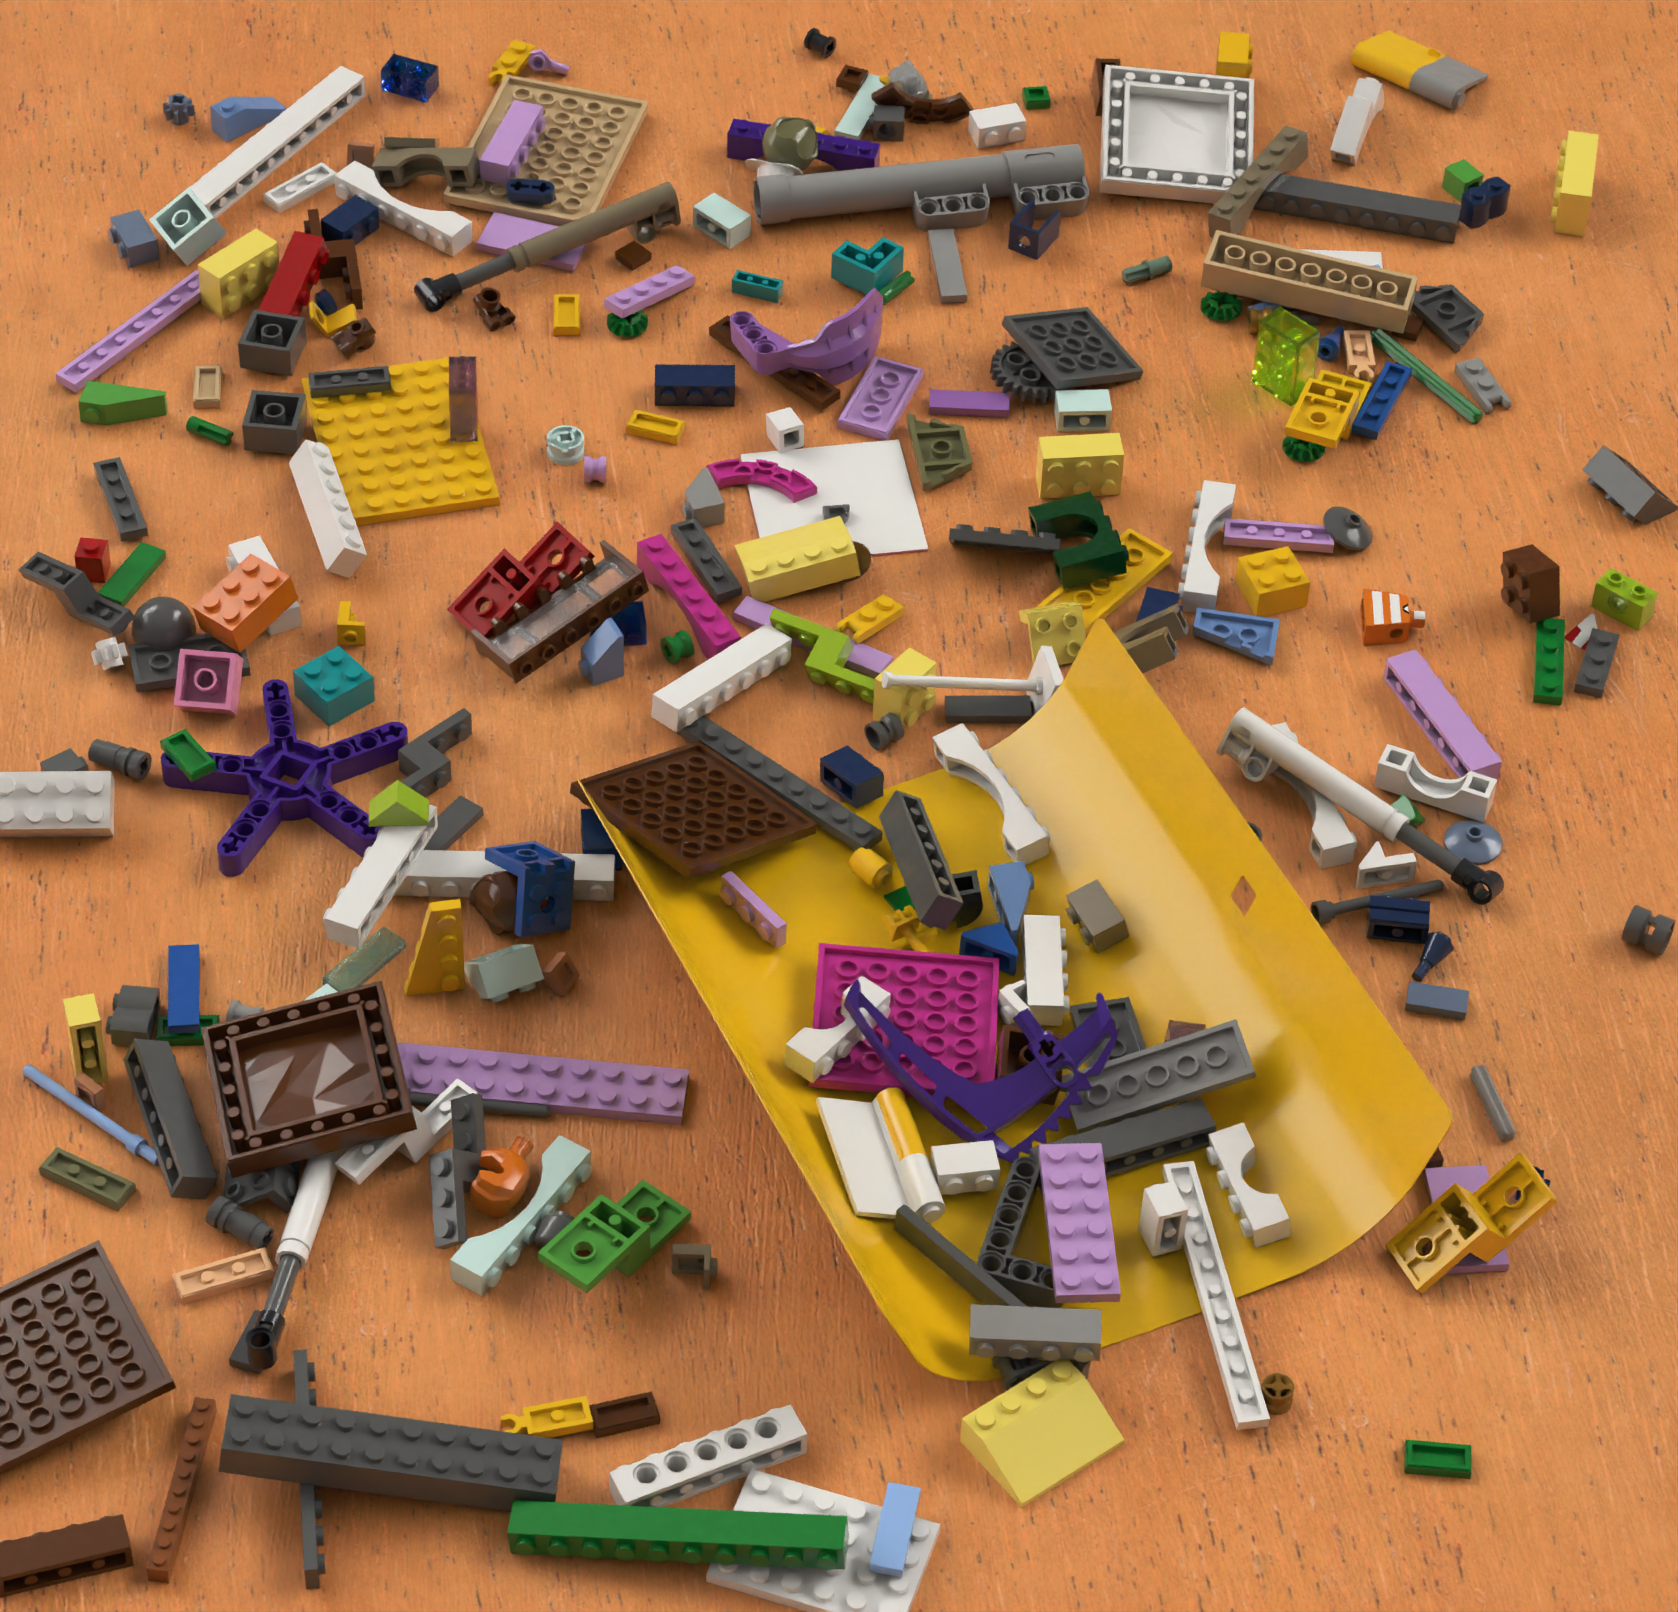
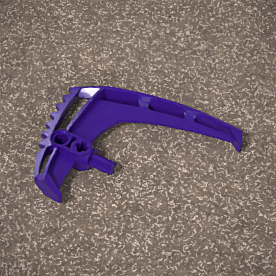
M859 980L852 984L844 1003V1007L877 1055L920 1105L942 1125L967 1143L993 1140L997 1158L1009 1163H1013L1014 1160L1020 1158V1153L1029 1154L1030 1148H1033V1141L1047 1143L1046 1130L1059 1132L1058 1118L1071 1119L1069 1106L1082 1105L1078 1092L1092 1090L1087 1078L1098 1076L1102 1073L1118 1038L1111 1014L1101 993L1096 995L1098 1008L1060 1042L1053 1036L1050 1030H1043L1029 1008L1024 1011H1020L1013 1019L1030 1042L1027 1047L1035 1059L1008 1076L977 1084L954 1073L913 1043L861 993ZM860 1008H864L891 1040L889 1048L883 1045L860 1012ZM1110 1036L1108 1044L1086 1073L1079 1072L1078 1068L1092 1055L1103 1040ZM1047 1045L1049 1048L1054 1046L1052 1049L1053 1055L1047 1057L1046 1054L1041 1056L1043 1053L1041 1047ZM901 1054H904L922 1073L936 1084L933 1096L926 1092L899 1064ZM1060 1070H1071L1074 1073L1073 1079L1068 1083L1059 1082L1056 1076ZM1056 1090L1069 1092V1095L1046 1121L1015 1147H1010L996 1135L1023 1117ZM950 1097L988 1129L976 1134L944 1108L945 1098Z

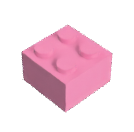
M180 649L174 706L181 711L237 715L243 658L237 653Z

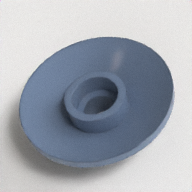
M1464 820L1451 825L1447 829L1444 836V846L1461 860L1466 858L1475 865H1483L1492 862L1500 855L1502 838L1492 826L1476 820Z

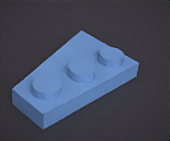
M1197 607L1193 635L1273 666L1280 619Z

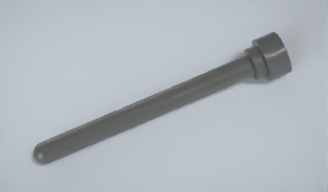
M1433 880L1372 894V896L1388 895L1391 898L1407 899L1441 891L1444 883L1441 880ZM1371 895L1338 903L1327 902L1326 900L1315 901L1311 903L1310 911L1319 925L1326 924L1331 919H1334L1335 915L1368 908Z

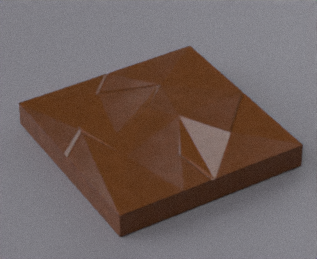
M382 981L201 1028L226 1160L232 1178L417 1130Z

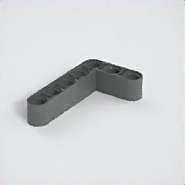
M1020 1157L1014 1160L980 1250L977 1265L1022 1303L1037 1307L1060 1308L1064 1303H1055L1051 1266L1014 1256L1037 1192L1040 1166L1035 1159Z

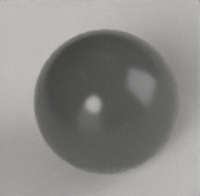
M166 596L155 597L143 603L136 611L135 619L132 621V635L135 643L149 645L153 651H170L184 646L183 641L189 636H195L196 632L195 620L189 608L181 601Z

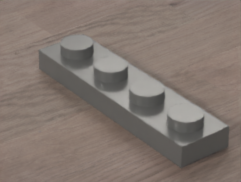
M120 457L93 463L94 472L121 542L148 536L146 523Z
M697 518L671 525L672 536L716 603L742 595V586Z

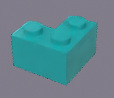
M884 237L869 250L845 241L832 253L831 278L864 294H868L874 288L879 290L903 271L904 247Z

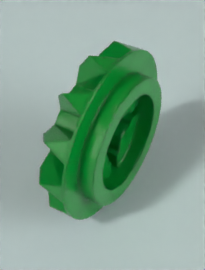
M1216 290L1215 293L1207 292L1206 297H1202L1200 308L1202 313L1210 319L1229 321L1240 315L1242 301L1237 299L1236 294L1230 295L1227 292Z
M643 309L624 318H620L614 313L607 314V327L618 336H637L648 328V315L644 314Z
M1286 436L1283 439L1282 448L1284 453L1296 461L1312 462L1321 458L1325 452V446L1290 436Z

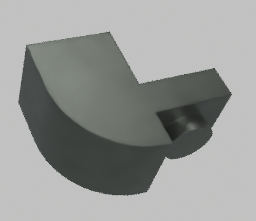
M977 870L952 874L963 901V905L952 920L956 921L957 928L971 924L982 912L983 902Z

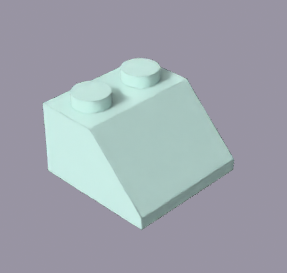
M515 944L464 963V971L481 999L491 998L492 1002L508 998V992L519 989V992L534 989L537 987L535 982L544 979L534 946L530 944Z

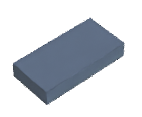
M1409 981L1405 1010L1465 1020L1469 991Z

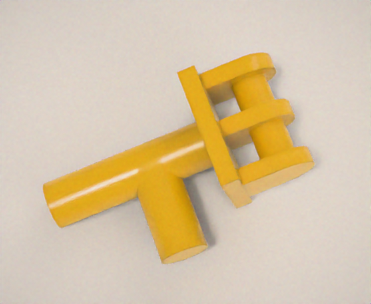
M911 905L905 906L904 911H894L892 916L889 914L883 916V923L891 934L889 938L891 942L905 936L914 951L929 952L924 943L938 937L935 927L916 933L920 921Z

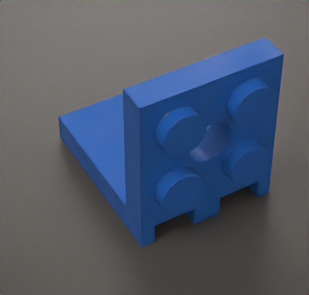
M536 841L485 848V860L518 876L514 934L525 937L571 929L575 873L574 860ZM548 896V904L541 910V902Z

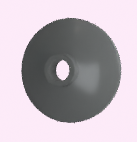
M1335 506L1329 508L1324 514L1323 523L1326 531L1340 545L1351 550H1364L1371 544L1372 531L1367 522L1356 512L1345 507Z

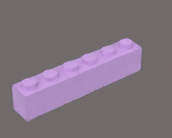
M1416 649L1387 658L1383 679L1458 779L1465 776L1469 771H1473L1498 781L1500 768L1502 767L1499 754L1494 752L1489 746L1485 736L1476 729L1470 716L1463 712L1456 698L1450 695L1444 687L1442 680L1431 670L1427 660L1423 659Z

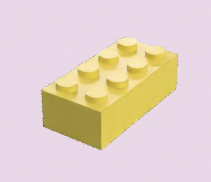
M1569 130L1567 140H1562L1550 222H1555L1554 233L1584 237L1592 197L1598 134Z

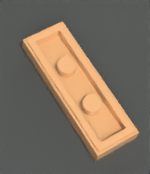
M263 1247L172 1274V1279L181 1304L184 1305L274 1278L275 1275L266 1249Z

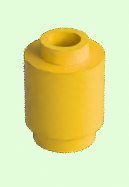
M859 848L850 857L849 866L852 868V872L872 888L884 887L891 881L893 875L892 865L871 849Z

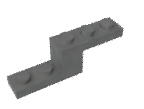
M37 552L19 569V572L25 579L54 591L70 616L113 636L123 632L128 624L135 619L130 609L99 596L83 571L41 552Z
M464 708L398 750L399 771L407 776V778L401 781L403 784L426 798L451 781V761L443 754L472 735L471 713Z
M472 1093L451 1100L454 1148L429 1155L435 1248L447 1249L467 1241L464 1193L470 1192L471 1184L477 1178L479 1170H487V1168L479 1165L481 1152L486 1150L481 1094Z

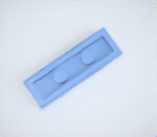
M888 1482L870 1559V1572L898 1577L903 1576L921 1488Z

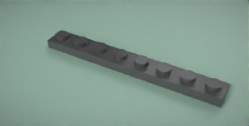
M307 1349L293 1350L296 1403L317 1406L316 1389H310L309 1382H316L314 1362H308ZM300 1483L306 1589L320 1588L319 1575L326 1574L324 1554H318V1546H324L323 1525L317 1526L316 1518H323L322 1499L315 1498V1490H321V1486Z

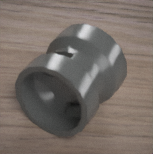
M892 712L882 716L878 722L872 721L866 724L864 729L868 742L876 750L886 747L890 741L895 742L904 737L903 725L900 719Z

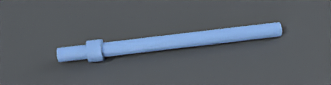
M27 1064L23 1068L22 1074L125 1144L129 1152L135 1156L141 1155L155 1166L160 1165L155 1150L148 1145V1141L138 1134H131L32 1065Z

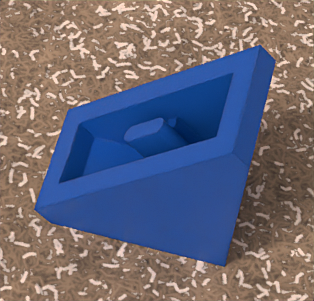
M1003 922L962 933L959 955L999 958V971L1012 976L1016 974L1019 952Z

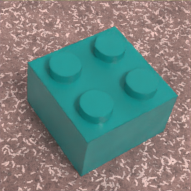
M340 646L293 671L295 696L328 727L375 701L373 676Z

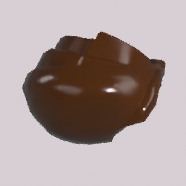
M498 871L493 874L484 875L474 885L473 890L469 894L470 904L484 917L491 931L498 936L502 933H512L515 929L518 876L508 871Z

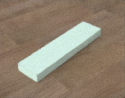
M868 75L836 127L834 136L855 140L861 139L869 126V115H874V105H877L872 100L871 94L884 87V84L879 81L880 76Z

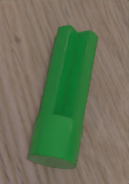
M905 271L878 290L883 296V305L887 304L915 282L914 277H911V272Z
M191 416L186 424L187 431L225 446L230 445L232 442L231 438L234 435L232 431L198 417Z

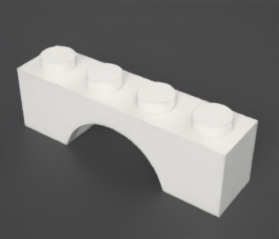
M1387 744L1378 762L1374 787L1401 796L1405 795L1407 798L1484 823L1493 804L1497 779L1473 771H1469L1459 779H1442L1426 771L1418 762L1414 752Z
M861 976L857 979L861 984V993L888 1018L891 1011L889 1007L891 994ZM851 986L843 992L841 1014L845 1018L844 1022L830 1029L804 1027L785 1044L784 1065L812 1083L820 1075L828 1074L833 1064L841 1057L845 1058L858 1041L866 1039L844 1007L845 999ZM860 1008V1012L873 1029L877 1023L864 1008Z
M1244 1123L1208 1134L1209 1147L1206 1148L1207 1158L1210 1165H1216L1219 1170L1217 1178L1223 1190L1227 1189L1230 1194L1228 1201L1234 1214L1239 1213L1242 1219L1239 1220L1244 1237H1250L1255 1248L1290 1237V1218L1279 1195L1258 1192L1249 1187L1244 1181L1246 1173L1256 1165L1255 1145Z

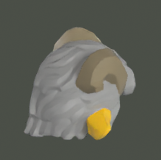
M910 60L908 62L904 61L903 64L892 69L888 77H879V81L884 86L893 82L896 87L911 96L922 99H932L933 97L928 91L926 81Z

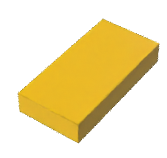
M580 294L554 295L553 336H580Z
M634 410L626 425L627 434L677 445L685 430V421L640 410Z

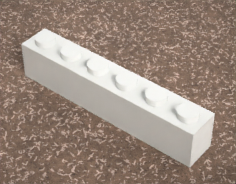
M305 439L288 463L326 570L350 578L365 559L367 553L329 448L323 443H315Z
M768 624L763 625L654 693L651 717L677 733L703 715L710 713L722 703L729 701L741 691L748 689L763 677H767L779 667L786 665L791 658L792 638Z
M429 804V826H382L379 829L376 841L372 847L369 846L366 849L363 861L359 867L353 869L346 887H342L339 890L336 902L324 914L323 925L326 928V939L360 949L438 828L436 806Z

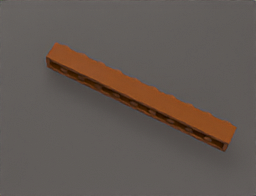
M199 1397L194 1399L148 1562V1581L170 1582L217 1412L215 1399Z

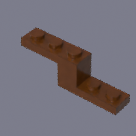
M318 209L308 210V220L303 221L304 233L322 237ZM354 239L325 241L326 247L329 250V258L327 263L323 264L320 269L319 279L343 277V283H348L344 284L346 300L351 299V304L355 305L356 310L363 309L362 288Z

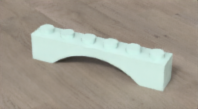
M559 1135L542 1154L541 1182L528 1206L515 1219L501 1228L484 1235L469 1238L450 1259L451 1280L481 1296L490 1287H495L506 1268L516 1263L520 1252L527 1244L531 1245L534 1242L535 1234L543 1218L548 1214H555L563 1202L567 1203L571 1199L576 1187L589 1178L592 1172L591 1151Z

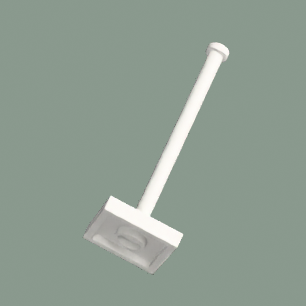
M1041 646L1027 680L895 675L891 671H884L881 682L882 687L885 689H890L892 686L1026 691L1027 695H1030V703L1035 715L1053 696L1064 679L1052 646Z

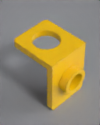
M314 301L309 302L310 318L326 337L335 334L339 330H345L353 321L357 320L354 304H350L326 316Z

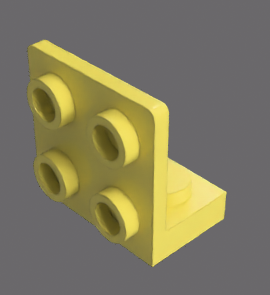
M1072 601L1019 611L1020 622L1028 624L1033 665L1041 646H1052L1058 665L1074 662L1086 639L1081 604Z

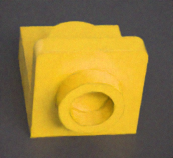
M340 601L337 618V644L364 646L366 644L365 622H357V614L351 611V601Z

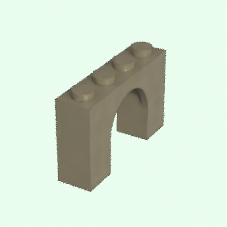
M1175 604L1117 630L1115 635L1143 674L1176 659L1179 650L1174 641L1185 637L1190 628L1178 604Z

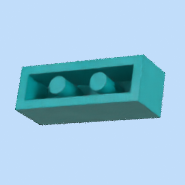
M737 270L732 278V292L778 303L783 294V281Z

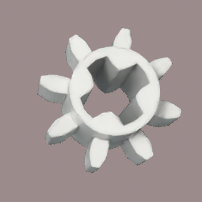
M116 637L95 643L97 650L91 652L94 666L101 664L103 671L124 665L122 658L128 656L124 642L117 644Z

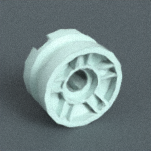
M562 425L549 431L547 434V455L552 462L559 465H572L582 460L585 447L584 434L580 429L570 425Z

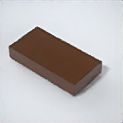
M652 1391L589 1405L596 1438L660 1424V1415Z

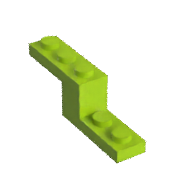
M773 609L769 616L773 628L787 636L799 639L806 646L813 647L805 663L808 676L812 681L821 685L827 683L835 686L838 691L844 694H850L851 692L859 695L864 701L873 704L874 679L844 668L853 650L850 636L781 610Z

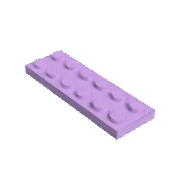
M1102 1143L1039 1144L1038 1156L1055 1303L1120 1302L1121 1291Z

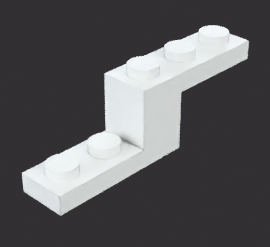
M457 1078L423 1112L412 1106L417 1130L352 1146L335 1162L337 1168L360 1185L395 1150H398L416 1163L452 1128L451 1100L472 1093L478 1094V1092Z

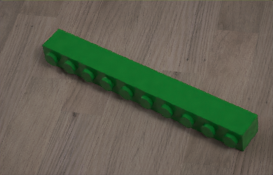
M513 1500L507 1536L510 1552L524 1556L536 1554L552 1555L555 1557L578 1556L589 1559L618 1558L621 1560H653L655 1562L680 1561L690 1564L701 1562L719 1563L721 1565L742 1564L756 1567L783 1566L792 1569L804 1567L833 1570L845 1569L849 1530L847 1516Z

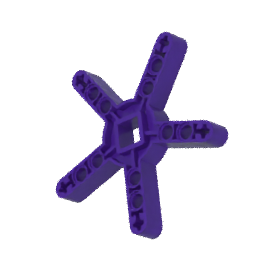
M273 679L266 682L262 689L270 744L260 748L252 757L206 752L216 762L217 770L191 782L165 752L162 754L161 768L163 781L169 787L249 796L250 802L217 845L220 872L225 876L234 877L245 871L281 821L301 820L308 817L358 855L364 857L366 849L369 846L372 847L376 841L378 831L382 826L369 827V815L335 791L333 785L398 761V750L408 744V731L404 724L390 722L322 748L309 742L297 740L288 685L282 680ZM287 775L299 781L296 785L281 781V778Z

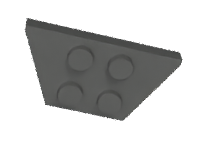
M1440 285L1437 287L1420 286L1419 291L1415 292L1411 311L1417 317L1423 318L1424 323L1456 353L1470 339L1483 322L1484 313L1453 285Z

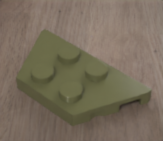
M907 414L906 422L923 491H928L972 471L973 462L964 426L952 423L946 424L935 419H931L930 423L915 420L916 415Z

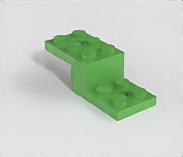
M642 1180L617 1204L602 1194L598 1196L538 1252V1261L588 1293L614 1268L628 1277L633 1275L691 1220V1211ZM648 1215L654 1217L649 1222H643L638 1219L641 1216ZM579 1250H589L592 1252V1254L586 1257H580L575 1253Z

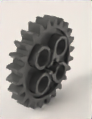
M1011 341L1010 347L1004 344L1002 350L997 349L996 354L992 357L991 379L996 380V387L1003 386V393L1011 391L1012 398L1019 395L1021 396V401L1030 398L1032 403H1035L1036 399H1040L1042 403H1045L1046 398H1049L1055 402L1056 390H1071V388L1056 389L1023 349L1014 341Z

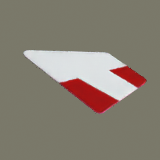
M1590 614L1566 634L1565 639L1586 651L1592 628L1597 629L1595 615Z

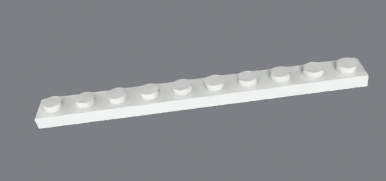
M1194 1161L1163 1164L1162 1174L1165 1183L1174 1181L1188 1208L1183 1247L1236 1430L1269 1426L1270 1417Z

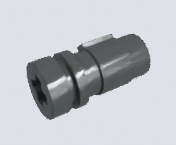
M99 739L92 742L88 751L90 761L113 770H119L122 775L130 776L137 780H143L147 776L152 763L151 755L148 752L132 747L125 748L124 746Z
M225 1196L216 1198L206 1214L207 1224L218 1228L223 1233L229 1232L235 1238L257 1249L266 1248L273 1238L274 1229L268 1226L264 1220L242 1211L239 1204L233 1203L232 1200Z

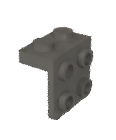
M300 1160L232 1178L228 1164H226L224 1196L232 1200L233 1203L239 1204L241 1208L268 1197L282 1211L289 1213L298 1191Z

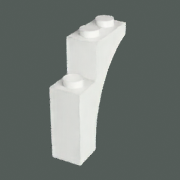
M1369 77L1365 79L1358 78L1353 95H1348L1330 148L1331 159L1356 165L1368 129L1376 114L1382 111L1385 103L1383 85L1378 80Z

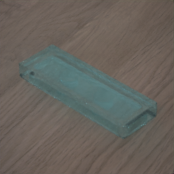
M383 926L366 940L360 949L353 951L322 978V985L328 984L337 992L362 986L406 948V940Z

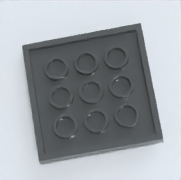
M1088 307L1004 316L1001 325L1056 389L1141 378L1143 373L1141 367Z

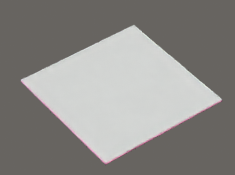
M899 439L800 448L781 453L779 451L740 454L741 462H756L757 459L778 463L779 467L789 471L793 469L798 471L817 486L816 495L793 503L787 496L772 488L747 484L759 538L823 521L822 506L850 504L849 519L845 526L852 541L866 546L871 556L928 551V545Z

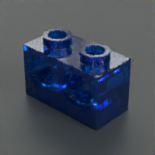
M393 54L380 70L381 89L386 92L427 103L439 87V68L433 64Z

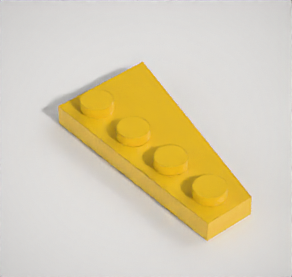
M460 899L430 902L421 928V939L417 941L414 962H411L409 968L410 975L408 980L405 981V996L465 989Z

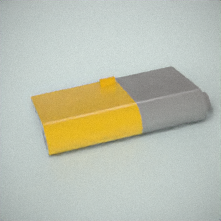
M1390 30L1360 42L1355 47L1351 56L1352 65L1451 110L1462 106L1466 98V94H1464L1465 89L1488 78L1486 73Z

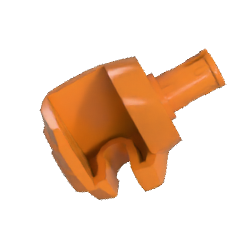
M517 1136L509 1150L506 1148H494L481 1152L479 1165L487 1168L488 1171L479 1170L477 1178L473 1180L470 1187L469 1201L475 1209L490 1218H504L526 1193L530 1170L525 1158L532 1151L534 1145L528 1138L521 1145L525 1136Z

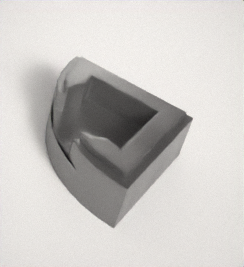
M850 504L822 506L824 520L840 516L844 524L848 521Z

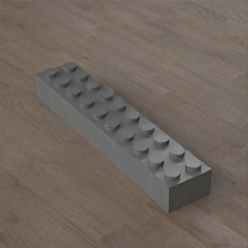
M231 1394L221 1447L219 1472L511 1512L513 1500L555 1502L563 1440Z

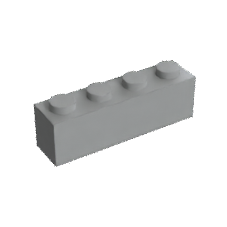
M971 1304L969 1355H977L982 1358L1002 1356L1013 1359L1043 1358L1048 1361L1058 1359H1070L1079 1362L1100 1361L1102 1310Z

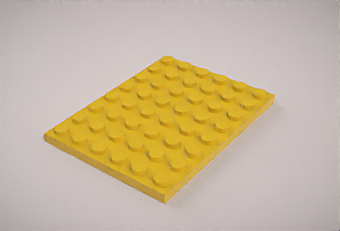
M459 356L388 366L391 380L390 391L311 398L308 377L301 378L316 443L325 444L330 450L357 526L500 505V496Z

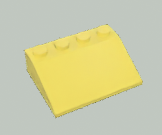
M840 516L734 545L750 595L761 602L771 601L861 575L856 550Z
M1058 1359L963 1417L960 1442L1023 1508L1124 1444V1438L1085 1376L1068 1359Z

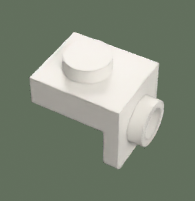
M1023 980L1014 984H1008L999 990L997 1012L1001 1015L1004 1023L1010 1026L1019 1027L1013 1018L1020 1011L1029 1008L1024 1003L1027 984Z

